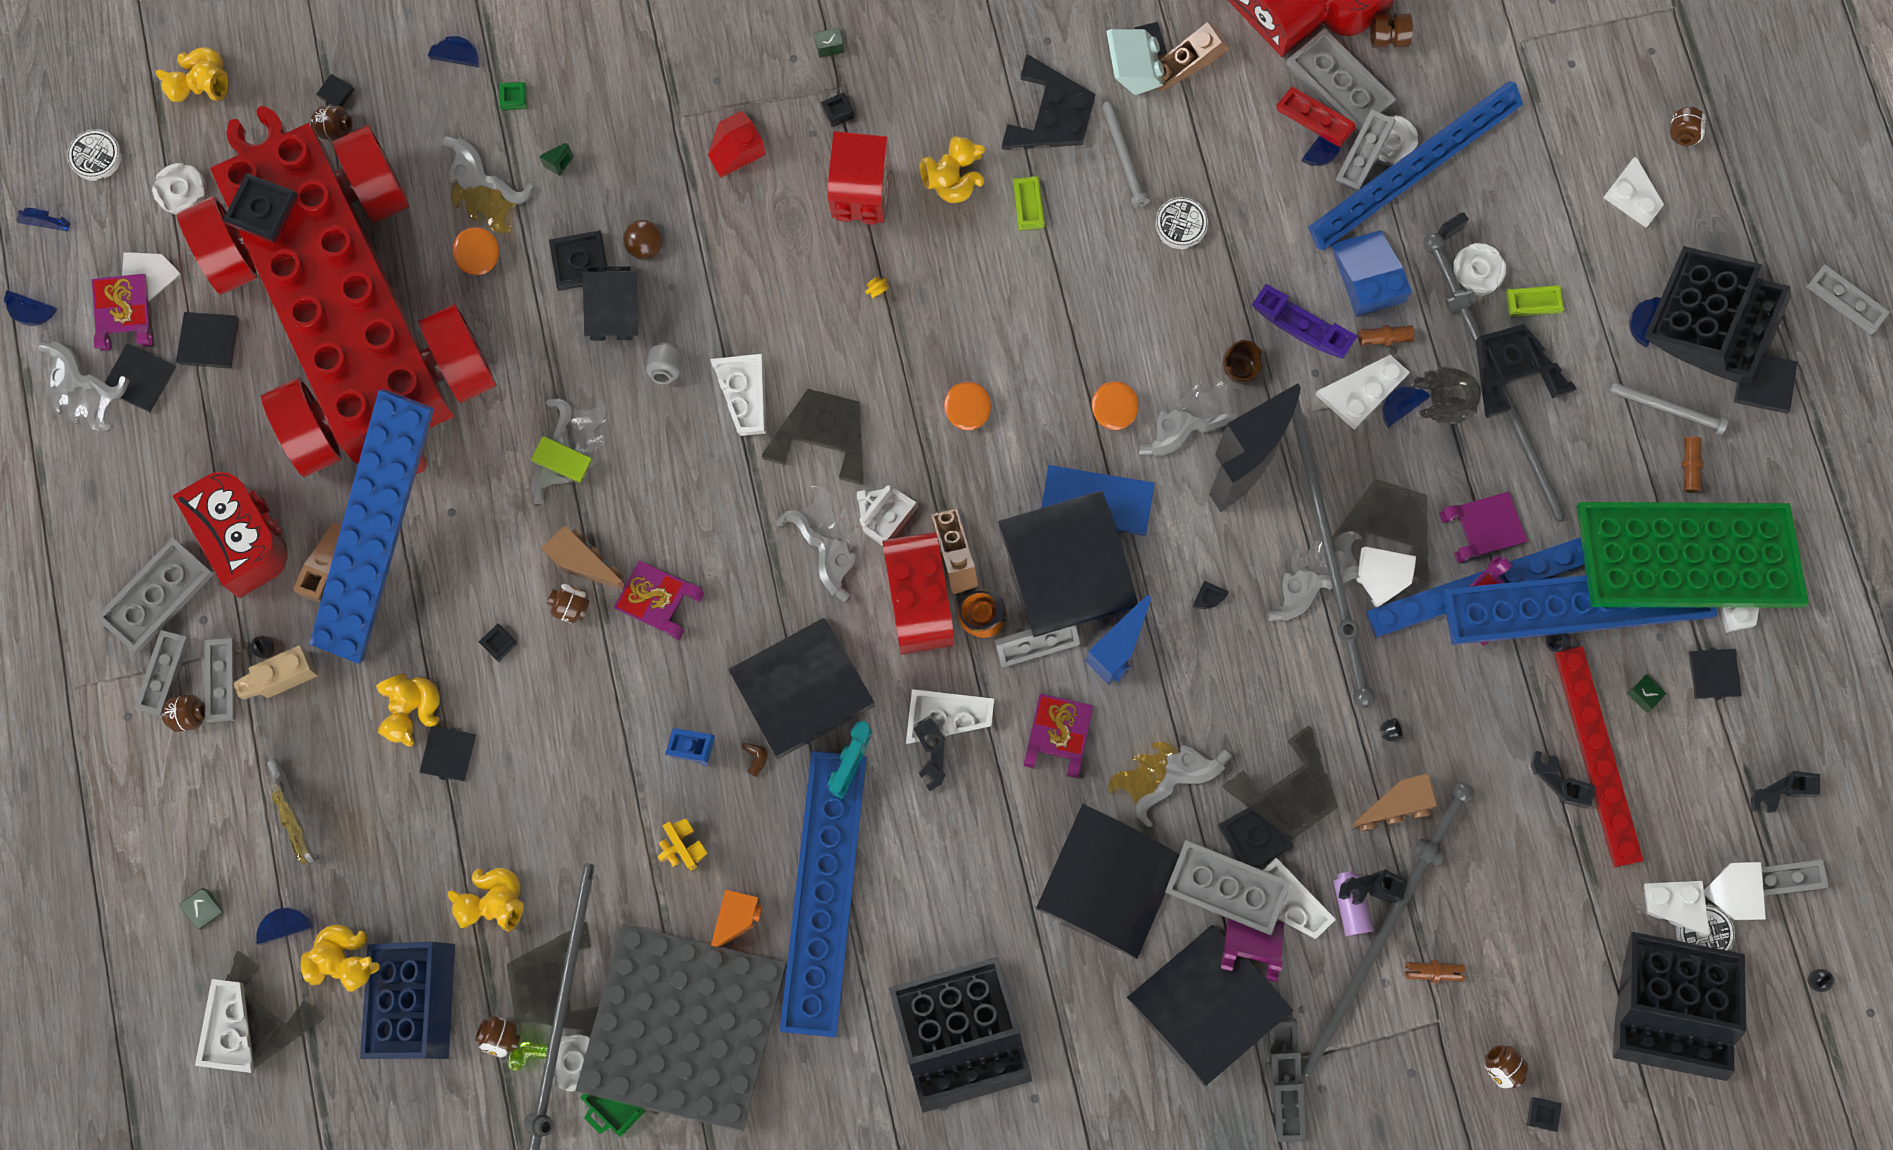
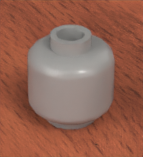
M669 343L653 346L648 354L647 374L654 382L659 384H668L676 380L681 370L683 358L681 352Z

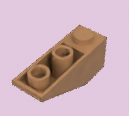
M1207 22L1160 59L1164 69V75L1162 76L1163 86L1158 87L1160 91L1208 66L1230 49V46L1217 27Z
M957 508L931 514L951 593L956 594L978 588L974 562Z
M335 522L332 523L303 565L293 588L301 597L317 603L321 602L342 525Z
M564 526L541 548L564 573L619 589L625 587L622 580H620L624 577L620 571L613 565L608 568L602 562L605 557L595 547L589 549L583 544L586 539L575 528L570 531Z
M1428 774L1400 780L1351 824V829L1359 827L1360 831L1363 832L1377 828L1376 823L1386 821L1387 825L1403 822V816L1413 814L1414 819L1431 815L1430 810L1435 808L1437 804Z

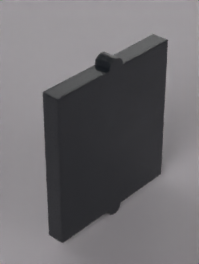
M1711 647L1709 650L1689 652L1695 699L1715 698L1718 701L1725 697L1742 696L1736 649L1716 650L1714 647Z
M436 726L430 727L419 773L437 776L440 780L448 778L465 782L476 735L457 731L454 727L451 729Z

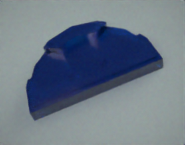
M459 36L445 37V40L440 41L437 45H433L428 53L429 59L479 68V56L475 47L467 39Z
M1319 136L1304 155L1301 162L1310 166L1328 164L1338 156L1341 147Z
M24 208V211H18L16 217L17 223L67 232L70 227L69 221L65 218L48 216L49 211L37 208Z
M6 290L4 303H6L7 311L10 317L22 325L36 326L43 324L51 319L57 311L53 306Z
M1653 297V299L1640 302L1630 315L1629 328L1631 335L1637 343L1645 348L1650 343L1645 339V334L1661 298Z
M1402 386L1394 390L1385 400L1382 409L1383 421L1389 429L1426 402L1431 395L1424 389Z
M291 908L276 909L267 914L260 922L256 932L257 945H262L313 929L314 927L310 919L300 911Z

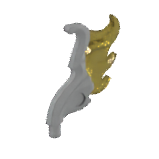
M445 136L443 145L454 149L456 152V158L449 171V181L451 183L457 182L451 191L452 203L456 208H459V200L463 199L466 202V209L472 220L476 221V213L481 212L485 215L488 225L495 232L504 234L512 231L511 227L505 226V217L516 204H522L530 198L534 191L533 185L527 184L522 192L512 190L495 175L487 176L485 174L481 157L471 144L460 137L455 139Z
M1155 742L1151 744V747L1159 749V753L1155 755L1138 754L1133 756L1131 760L1138 761L1139 767L1135 770L1120 771L1114 774L1109 781L1108 791L1112 793L1115 788L1125 789L1136 805L1135 813L1138 820L1146 828H1151L1153 824L1147 817L1148 809L1172 794L1174 785L1179 783L1202 784L1216 778L1226 769L1225 766L1232 758V755L1223 750L1216 760L1213 759L1211 761L1205 759L1196 750L1188 746L1181 745V752L1177 753L1170 744Z
M273 759L267 762V765L273 777V780H271V789L273 790L271 797L274 805L278 806L281 825L286 827L291 847L298 861L302 865L306 863L303 855L310 863L317 861L318 856L312 854L302 823L295 812L291 789L284 770H282L278 759Z

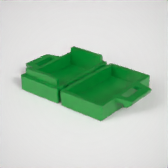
M583 1094L580 1097L590 1107L584 1119L599 1134L611 1128L619 1137H623L645 1113L644 1108L587 1094ZM593 1112L606 1123L603 1127L591 1117Z

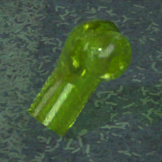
M521 1043L508 1056L507 1065L509 1069L519 1071L531 1058L545 1059L548 1045Z

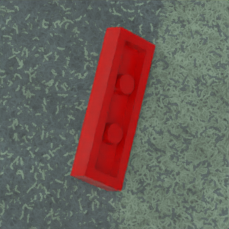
M1291 87L1276 105L1278 112L1338 147H1341L1356 129L1355 122L1294 87Z

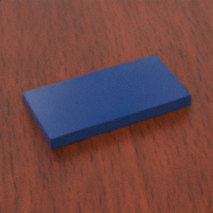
M1048 465L1041 508L1103 491L1117 532L1146 536L1155 483Z

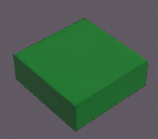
M525 82L499 83L501 111L527 109V85Z

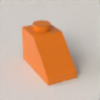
M725 890L711 945L722 947L752 929L755 921L760 922L763 912V905H759L760 899Z

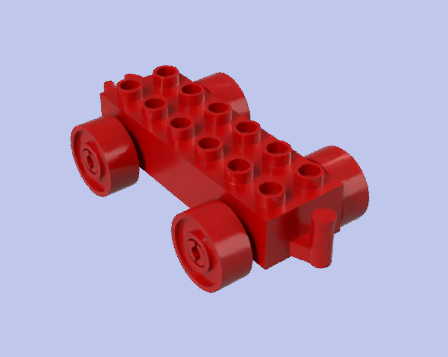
M259 106L256 114L262 125L268 128L266 140L257 145L248 143L245 138V128L238 119H231L228 122L226 135L228 143L237 156L211 167L210 170L228 209L246 173L295 191L298 194V198L276 242L267 241L225 224L223 218L227 211L216 196H212L177 212L176 215L191 252L204 275L219 295H223L257 279L258 274L265 286L317 398L316 400L300 377L261 394L263 408L276 437L295 469L305 478L341 461L342 453L340 448L355 464L359 463L378 391L381 389L434 408L429 426L430 429L454 417L439 386V382L446 379L459 403L496 387L497 384L475 337L456 303L418 320L421 331L429 346L428 348L422 350L352 204L360 200L374 224L410 207L401 184L369 124L332 141L334 150L343 167L336 170L326 148L309 123L287 132L285 125L273 110L266 106ZM424 447L416 474L423 472L427 467L428 461L424 455Z

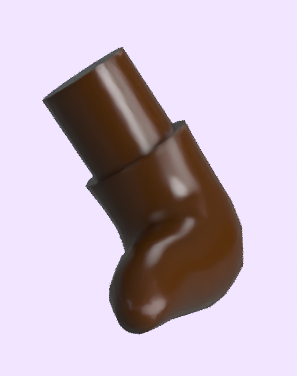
M742 743V748L755 756L747 772L757 778L767 762V750L759 745Z

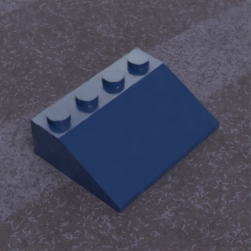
M442 942L367 944V957H371L372 962H377L381 967L377 972L371 974L365 983L360 1059H449L455 944Z

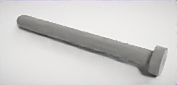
M1109 101L1104 102L1102 108L1133 194L1131 198L1132 206L1134 208L1145 206L1150 202L1149 196L1142 191L1113 105Z
M1617 383L1612 384L1610 388L1613 394L1714 428L1715 433L1721 436L1729 421V418L1721 416L1718 419Z

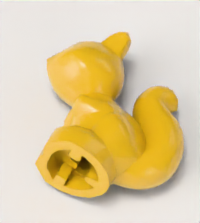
M199 47L188 55L184 52L178 54L177 62L179 66L185 70H190L187 74L182 72L168 73L161 69L156 70L157 77L162 80L161 87L163 93L173 102H183L191 90L196 95H200L205 91L211 100L221 101L225 98L228 91L229 81L227 73L223 70V59L218 52L211 48Z
M953 136L949 143V154L943 155L940 161L936 162L931 157L921 159L919 170L925 188H934L937 194L948 203L965 201L971 196L975 184L979 187L983 186L984 178L979 172H968L960 177V167H966L975 160L981 159V154L985 152L986 148L982 145H974L970 139Z
M402 673L376 685L378 692L389 698L388 708L391 712V715L386 717L378 727V734L390 742H402L408 747L414 745L412 737L413 723L408 715L415 708H418L419 720L425 726L432 727L438 724L439 717L433 715V713L439 706L440 694L438 688L431 680L423 677L408 679L407 675Z
M495 868L485 874L483 869H476L473 872V884L479 889L489 890L482 898L474 894H460L454 890L448 891V898L453 903L452 914L460 928H467L475 924L481 916H484L487 920L496 918L498 925L510 933L516 928L523 914L524 903L518 900L521 893L519 878L514 872L505 868Z
M339 924L330 925L322 929L315 939L313 948L303 953L301 957V972L304 980L309 982L310 985L321 984L325 975H331L332 978H340L341 983L349 992H353L363 986L368 981L370 975L377 972L381 966L377 962H372L371 957L362 958L354 956L346 958L343 950H358L362 948L367 942V935L364 931H359L357 935H354L348 927Z

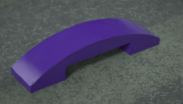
M1265 284L1252 303V307L1257 312L1305 344L1342 359L1345 357L1357 339V335L1336 323L1333 325L1326 323L1288 301L1289 296Z

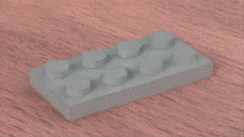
M1325 28L1287 59L1286 65L1330 109L1355 122L1356 129L1354 132L1357 135L1371 109L1383 114L1395 104L1396 98Z
M172 537L95 618L131 651L138 654L214 573Z
M1185 840L1165 893L1272 936L1292 882Z

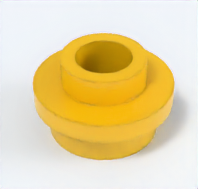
M877 276L866 285L869 289L865 291L866 295L870 294L872 299L889 289L887 277L881 279L880 276Z

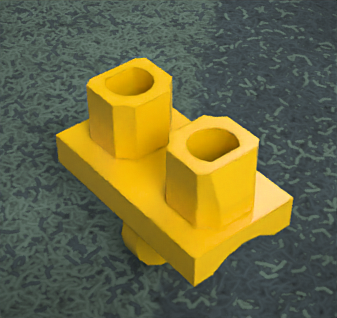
M685 818L674 824L669 821L662 825L674 846L670 847L666 839L661 841L659 845L663 852L658 855L659 861L669 860L672 867H675L680 863L676 857V854L679 853L690 871L698 867L696 863L701 861L708 853L700 840L686 848L682 840L695 832L689 821Z

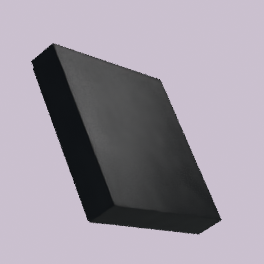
M246 173L223 218V222L275 243L298 198V194L295 191Z
M601 230L549 239L558 291L583 287L582 266H607Z
M184 312L176 362L179 365L231 369L239 318L236 315Z
M127 343L104 383L110 387H115L118 385L121 376L128 378L127 388L119 399L151 413L176 366Z
M1767 355L1754 387L1742 382L1737 383L1734 403L1785 414L1789 413L1798 362ZM1743 358V363H1742V370H1743V367H1744V365H1745L1744 358Z
M1267 798L1217 825L1236 860L1255 868L1294 847Z

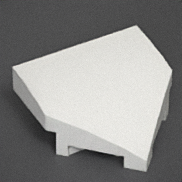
M123 253L122 276L146 274L148 303L181 275L162 254Z
M890 485L885 486L881 490L857 492L861 517L860 523L863 531L880 545H882V540L894 539L919 507L915 501L897 489L892 490Z
M1370 547L1361 548L1359 577L1356 580L1358 583H1362L1371 596V602L1375 607H1379L1412 584L1416 556Z
M1761 862L1730 863L1704 889V896L1733 920H1765Z

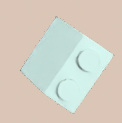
M1110 29L1106 31L1114 76L1117 81L1134 95L1163 86L1162 76L1164 75L1162 63L1158 60L1157 52L1160 51V47L1156 37H1152L1143 29Z

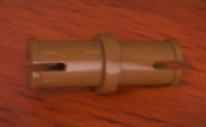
M1382 325L1381 328L1359 329L1358 331L1360 346L1371 344L1390 346L1391 343L1413 342L1415 337L1413 325L1400 327Z
M1701 437L1684 438V461L1681 462V468L1684 469L1683 491L1687 493L1702 491L1701 469L1704 468V461H1701Z
M1431 960L1430 963L1410 961L1405 963V968L1415 970L1405 971L1406 980H1430L1431 983H1439L1440 980L1464 982L1465 975L1454 973H1465L1464 964L1439 963L1438 960Z

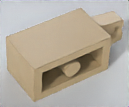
M299 645L249 667L250 673L233 684L239 698L242 700L257 695L270 698L319 675L309 651Z

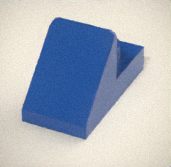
M673 728L665 755L672 758L690 760L707 767L715 736Z

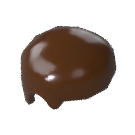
M636 220L628 225L624 232L623 242L630 255L637 259L648 260L656 256L662 248L663 237L661 230L655 223L649 220Z
M1242 339L1234 342L1223 356L1222 364L1225 375L1235 383L1246 384L1255 380L1263 368L1261 348L1249 340Z

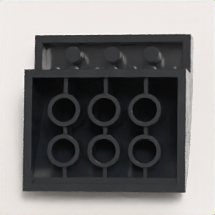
M1683 246L1645 334V339L1690 365L1736 383L1742 382L1754 387L1791 298V288L1787 285L1764 280L1762 264ZM1744 358L1745 364L1742 370V363Z
M1298 383L1227 423L1215 453L1221 466L1209 493L1220 512L1246 494L1263 475L1272 461L1294 414L1301 390Z
M1103 491L998 521L1000 535L1008 555L1010 573L1033 638L1126 611L1138 604L1124 551Z
M825 618L728 669L777 760L875 707V703Z
M1082 803L1036 910L1060 920V924L1138 959L1166 894L1165 891L1178 861L1179 854L1140 831Z
M1213 925L1207 928L1126 997L1181 1064H1186L1203 1086H1207L1294 1011L1247 958L1237 956L1236 960H1234L1232 971L1221 968L1225 936Z
M1631 932L1619 986L1614 1026L1613 1058L1727 1081L1735 1072L1734 1045L1746 1032L1745 954Z
M998 957L889 987L922 1113L1032 1082L1021 1033Z

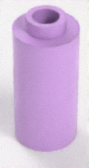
M1354 871L1337 874L1338 879L1334 880L1333 883L1345 936H1354L1374 931L1366 898L1363 903L1358 905L1352 904V893H1350V898L1342 900L1338 898L1341 884L1350 877L1361 878V875L1355 876Z

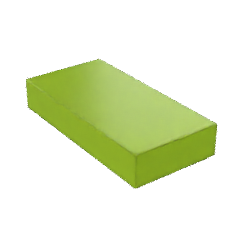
M1039 176L1014 178L1013 190L1018 231L1044 228Z
M1560 285L1508 289L1506 292L1509 317L1555 314L1564 311Z
M542 436L531 461L581 484L592 462V458Z

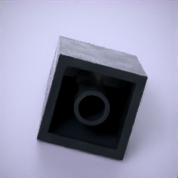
M582 266L584 336H590L591 341L606 340V336H617V340H632L633 336H638L636 266Z

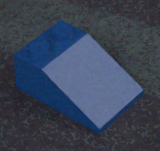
M1381 230L1331 244L1356 317L1406 303L1412 292L1401 263Z
M1149 595L1145 596L1088 651L1085 662L1108 685L1113 680L1118 683L1129 672L1128 669L1131 667L1129 662L1152 599Z

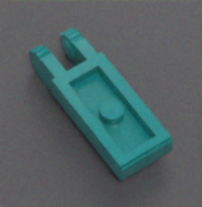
M859 721L852 728L850 733L853 740L850 746L846 745L840 756L842 763L838 771L834 770L829 778V791L833 796L840 799L844 798L871 740L872 729L866 721Z

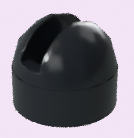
M1567 633L1547 635L1546 645L1551 651L1563 652L1571 645L1570 636ZM1563 640L1562 644L1556 645L1555 641Z
M267 636L255 637L250 645L252 653L262 659L270 657L275 650L274 642ZM258 642H261L263 648L265 649V651L262 653L257 644Z
M1397 718L1383 722L1380 727V731L1385 730L1386 733L1382 736L1383 739L1390 742L1403 739L1402 727Z
M1817 969L1809 974L1808 984L1816 992H1826L1834 985V978L1829 971ZM1826 976L1827 981L1819 986L1817 982Z

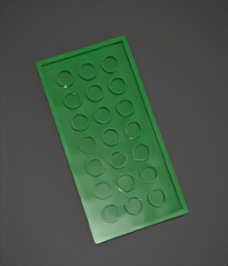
M1579 502L1576 506L1591 607L1804 608L1809 604L1790 503Z

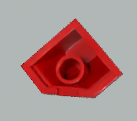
M743 111L718 123L708 152V157L720 178L766 155L763 140L752 121Z

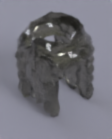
M1444 366L1439 367L1435 371H1425L1423 377L1418 376L1411 382V387L1431 390L1433 406L1419 411L1420 415L1424 418H1431L1437 423L1457 424L1477 414L1481 388L1476 378L1470 373L1461 369ZM1454 387H1462L1465 391V399H1459L1458 397L1449 398L1450 391Z

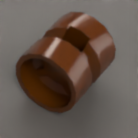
M1411 13L1395 14L1393 18L1389 14H1374L1370 27L1372 48H1388L1390 44L1393 47H1410L1413 33Z

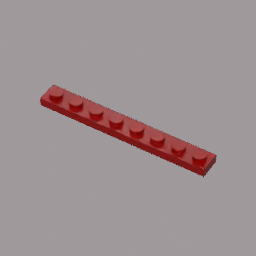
M1582 646L1563 652H1556L1554 654L1589 782L1591 785L1596 786L1594 799L1613 868L1644 861L1584 648Z

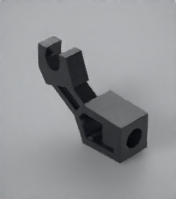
M929 715L914 724L913 729L925 751L931 752V760H928L919 771L921 778L926 774L933 775L934 780L926 784L928 790L931 791L940 786L946 776V773L943 772L944 741L946 736L934 718ZM935 731L939 740L935 742V746H930L929 741H926L925 737Z
M1535 751L1533 753L1531 768L1534 775H1538L1559 797L1560 803L1585 809L1592 805L1596 786L1573 778H1568L1564 781L1558 775L1557 756H1549V763L1543 764L1540 760L1542 752ZM1567 787L1577 788L1575 798H1572L1570 795L1568 796Z
M1792 771L1764 789H1757L1751 797V812L1761 811V801L1767 804V813L1776 812L1781 798L1780 795L1783 793L1787 797L1819 796L1820 774ZM1794 779H1800V790L1792 788L1791 785Z
M1386 869L1357 879L1350 877L1341 884L1338 898L1342 900L1350 898V893H1352V904L1358 905L1363 903L1369 892V895L1394 903L1404 899L1407 880Z

